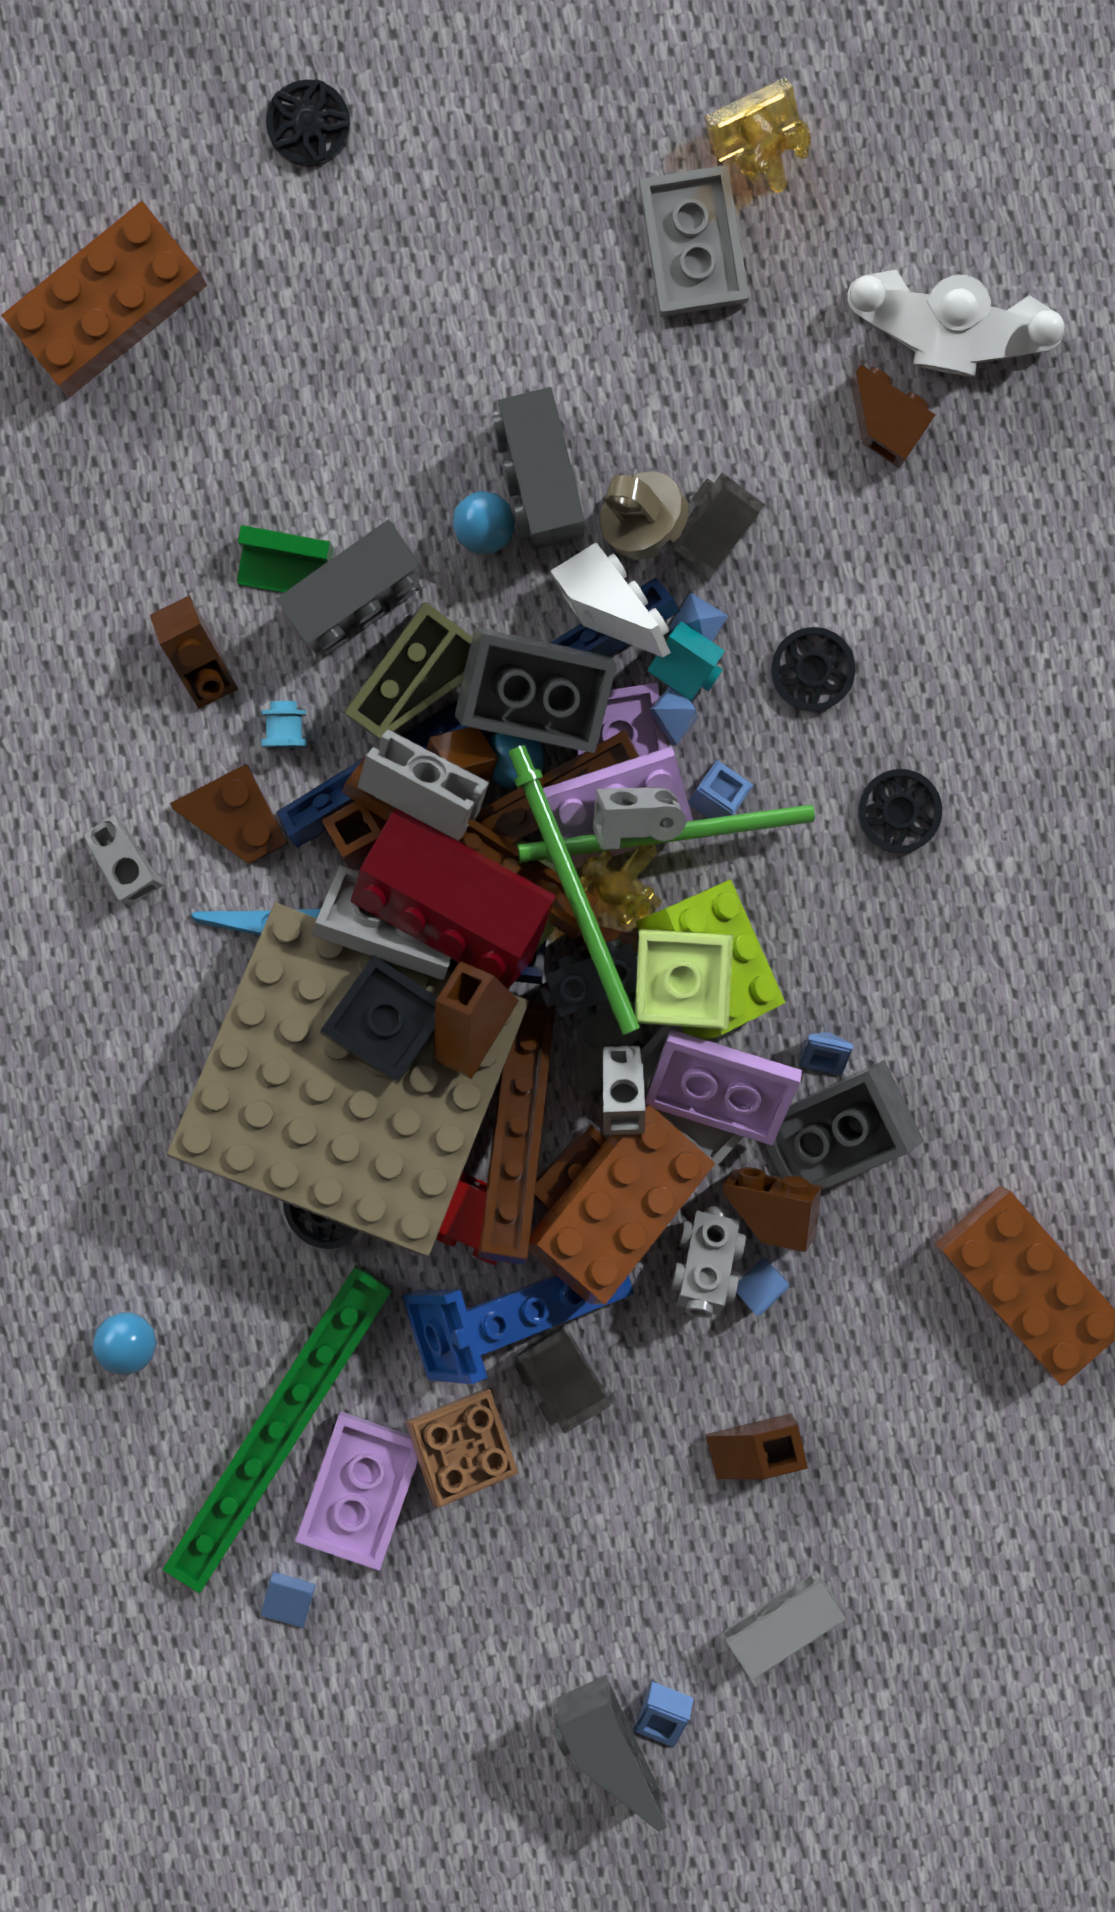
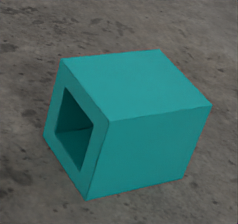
M680 621L666 640L671 653L664 657L657 655L647 671L692 701L701 687L709 692L724 670L716 664L725 650Z

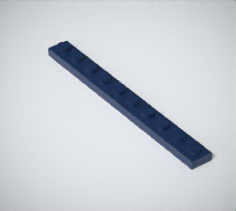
M656 577L640 587L648 602L645 605L648 612L656 608L664 621L680 612L674 598ZM582 623L550 642L606 656L623 649L628 644L585 627ZM458 700L400 736L426 749L430 737L467 728L468 726L461 725L455 717ZM364 758L277 811L288 836L297 848L319 837L327 830L322 822L323 819L355 802L343 794L342 789L347 779Z

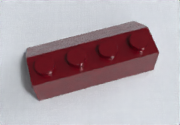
M396 808L390 815L359 870L350 902L450 957L458 963L461 961L494 975L509 990L532 961L557 896Z

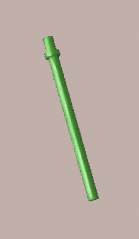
M526 746L516 747L508 752L518 776L514 781L517 788H523L622 1034H627L639 1029L640 1026L539 781L543 779L540 769L535 770Z
M810 804L686 821L684 830L672 840L660 841L651 836L621 838L620 849L812 823L815 821L814 807ZM595 834L563 838L570 856L617 850H602ZM544 840L517 845L520 863L546 859L548 864L553 863Z

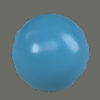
M486 491L472 493L462 500L454 511L453 529L457 540L472 553L484 555L496 553L509 543L513 535L515 518L510 504L496 493Z
M495 733L488 739V743L498 757L491 778L494 783L505 788L518 789L514 781L518 776L508 752L522 745L526 746L535 770L540 769L542 771L545 764L544 748L539 741L501 733Z
M120 1312L106 1318L96 1329L93 1341L95 1357L99 1364L110 1373L128 1376L139 1372L153 1359L157 1345L155 1332L148 1321L137 1314Z

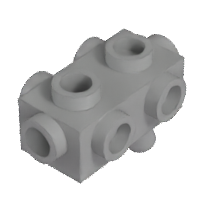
M708 1206L704 1208V1212L696 1210L691 1222L684 1220L681 1228L678 1247L686 1249L683 1264L677 1262L675 1264L670 1289L677 1290L675 1306L684 1307L685 1312L691 1317L709 1318L712 1317V1314L719 1316L725 1306V1302L733 1303L735 1299L738 1277L730 1275L733 1259L740 1261L742 1258L746 1234L738 1233L740 1220L731 1219L730 1211L721 1207ZM707 1234L721 1237L722 1241L712 1242Z

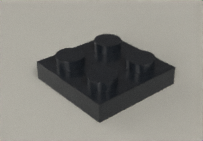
M373 955L320 1032L323 1036L398 1085L435 1032V1007L438 997Z

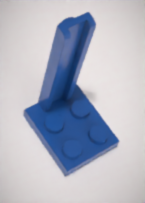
M557 1275L549 1276L467 1309L460 1289L416 1290L402 1295L428 1381L474 1384L488 1378L482 1361V1355L606 1306L587 1303ZM629 1275L606 1305L634 1294Z

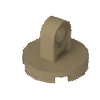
M648 471L636 473L632 476L616 475L610 481L605 502L601 508L599 525L604 539L621 556L634 560L652 558L659 554L656 549L665 545L669 539L674 543L680 537L688 520L689 505L682 494L681 488L667 474Z

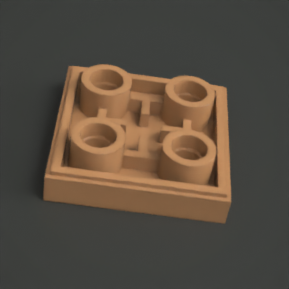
M488 1388L405 1421L434 1507H442L519 1474L491 1390Z

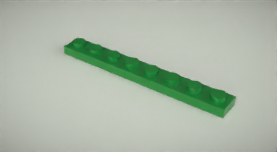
M354 1266L163 1567V1571L199 1594L201 1593L392 1292L393 1288L361 1267Z

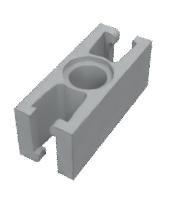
M387 729L381 737L379 748L373 747L365 757L358 788L459 841L468 827V820L474 821L479 814L489 782Z
M816 1570L725 1629L724 1633L727 1636V1644L752 1681L846 1620L839 1603Z

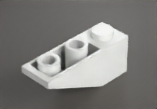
M594 543L551 570L562 596L583 626L660 657L671 653L663 637L664 634L669 632L665 621L656 608L648 612L645 608V605L648 604L645 595L634 580L629 584L624 580L627 577V573L614 553L607 557L599 545Z

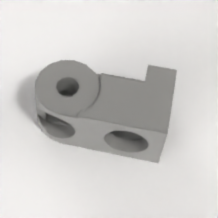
M667 788L596 789L593 831L602 850L620 849L621 838L651 836L660 841L672 840L679 836L685 828L686 816L674 793Z
M116 814L84 833L92 853L120 902L132 906L164 886L155 870L150 866L142 850L136 845L126 826Z
M640 1046L603 1047V1135L645 1134L644 1077Z

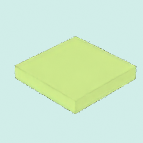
M641 929L639 931L635 1016L638 1023L727 1029L729 1027L733 935Z

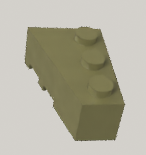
M427 602L422 603L342 713L377 739H381L387 729L393 732L462 683L472 636Z

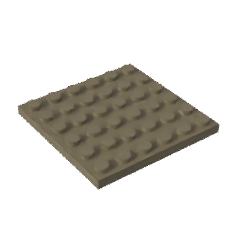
M275 902L168 1149L167 1156L429 1258L529 1000L514 995L519 1002L472 1079L434 1061V1032L397 1085L323 1036L320 1032L372 956L312 936L317 918ZM382 960L436 997L439 996L454 972L447 969L444 980Z

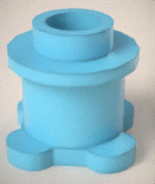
M271 701L270 709L261 711V716H266V739H261V746L263 748H307V741L302 739V716H306V710L297 709L296 701Z

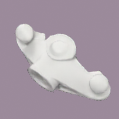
M890 270L859 277L851 284L848 290L850 308L858 316L915 352L914 366L954 375L974 377L977 364L1051 350L1061 342L1065 332V323L1059 313L1030 295L1008 310L991 306V299L987 288L978 279L968 275H952L947 277L932 289L931 294L910 292L898 271Z

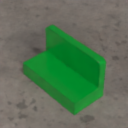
M241 525L238 544L242 547L237 582L244 586L285 593L330 561L334 547L330 541Z

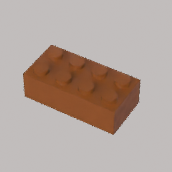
M141 200L1 316L56 384L70 398L203 290L207 284L198 268Z
M646 1104L645 1134L610 1135L531 1233L528 1251L587 1303L606 1305L716 1163L650 1104Z
M999 1186L934 1244L1045 1371L1062 1387L1115 1341V1309L1010 1190Z

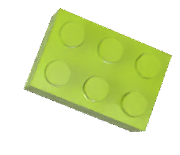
M731 879L635 921L639 931L643 929L733 935L729 1027L727 1029L682 1026L685 1034L709 1040L721 1036L786 1003Z

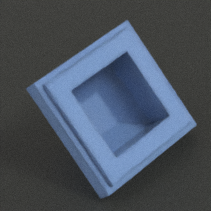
M690 593L680 612L668 628L669 633H672L680 621H682L713 642L728 615Z
M670 686L650 709L651 714L672 746L680 742L698 719L696 708L689 699Z
M828 1032L809 1034L800 1057L799 1066L842 1075L853 1050V1044Z

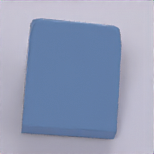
M716 760L689 799L688 804L707 818L734 815L753 784Z
M762 1258L738 1281L736 1293L756 1316H761L789 1288V1283L767 1259Z
M273 1572L261 1616L304 1628L316 1584Z
M652 1682L633 1731L674 1747L690 1720L693 1697Z

